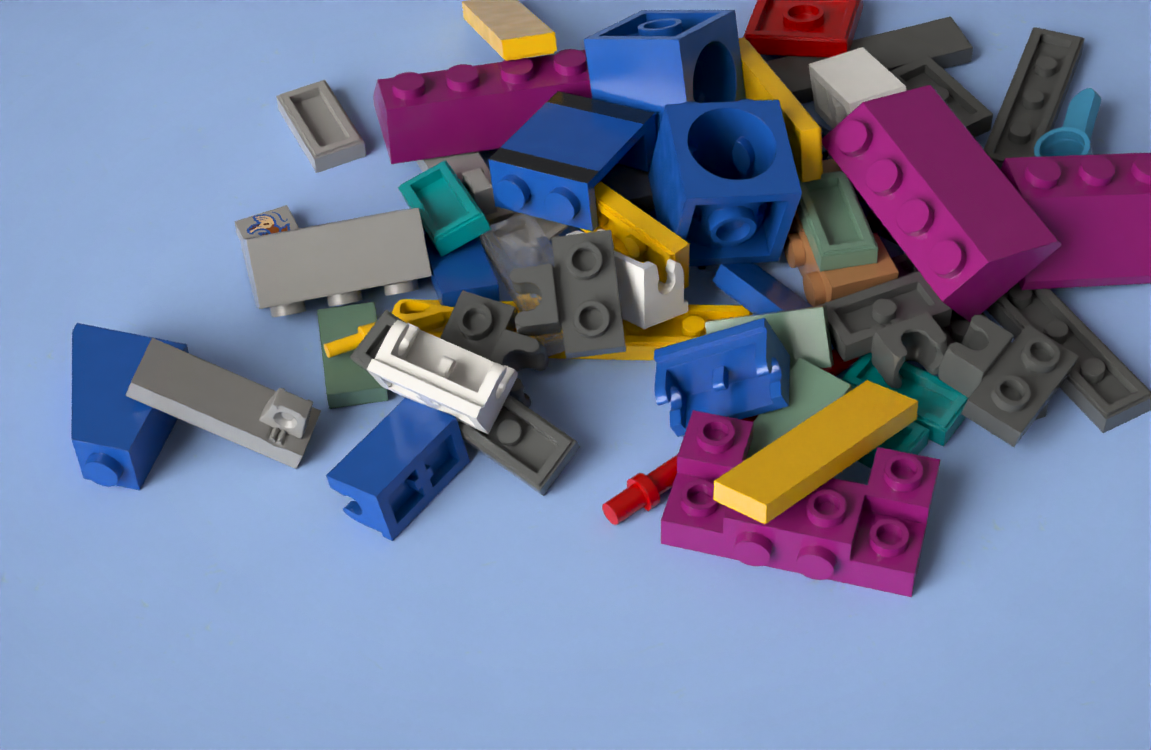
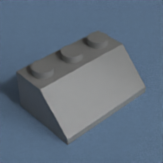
M419 208L396 210L240 239L256 307L259 309L270 307L272 317L306 311L305 300L327 296L329 306L358 302L363 300L361 290L383 286L385 296L415 291L419 289L417 279L432 276Z

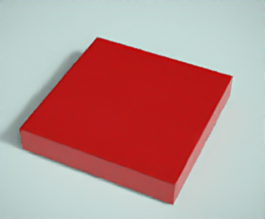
M757 0L743 37L750 42L759 54L827 58L850 51L863 10V0Z

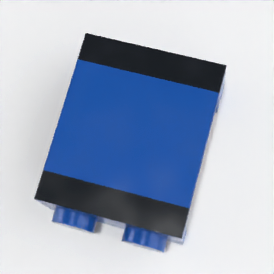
M557 91L488 159L495 207L593 232L598 226L594 187L617 163L639 170H650L657 141L655 113Z

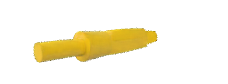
M401 299L394 305L392 314L405 323H410L419 327L420 330L428 332L442 327L444 323L448 322L454 307L420 300ZM376 322L358 326V333L324 344L327 357L331 358L355 350Z

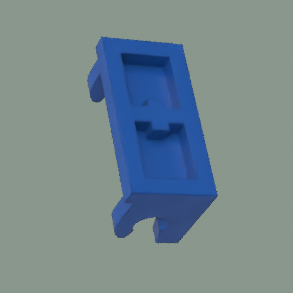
M765 317L654 350V360L656 361L654 386L656 402L658 405L671 402V410L669 411L670 427L677 437L685 435L693 410L741 420L789 406L790 355Z
M404 398L326 477L330 488L343 496H349L355 500L350 501L343 508V511L349 517L381 532L383 537L393 541L470 462L455 416Z

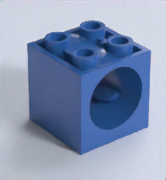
M641 10L584 39L592 99L655 113L657 137L666 104H680L688 101L698 103L733 102L746 99L735 10Z
M742 99L733 102L698 103L688 101L680 104H666L648 174L657 221L690 244L689 266L720 265L721 263L778 262L802 195L779 100L755 101L752 99Z

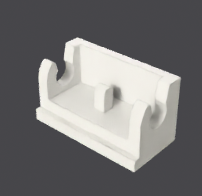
M863 47L808 64L815 112L832 129L862 102L907 91L906 86Z
M598 228V229H597V231H605L604 229H601V228ZM577 230L566 235L581 234L584 232ZM614 251L622 319L647 329L688 312V301L684 299V271L679 262L672 259L667 260L665 269L667 280L666 283L659 281L656 264L649 261L641 263Z
M397 320L392 325L375 359L371 360L367 371L382 387L418 403L455 416L457 421L486 434H489L518 376L517 371L513 368L493 362L401 320Z

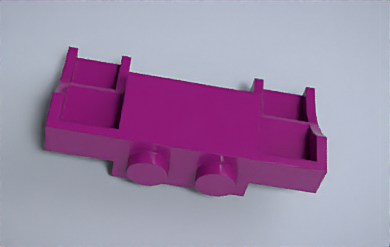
M695 410L692 411L677 455V474L661 518V544L739 560L750 566H767L800 573L815 580L828 579L912 597L939 474L940 459L877 447L867 485L832 478L773 520L763 524L713 500L714 480L747 459L753 440L754 422Z

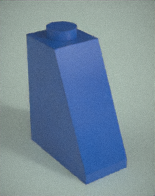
M77 323L72 330L71 440L84 479L92 480L106 487L116 485L140 491L178 420L174 416L126 396L132 378L153 337ZM155 338L189 353L187 344Z

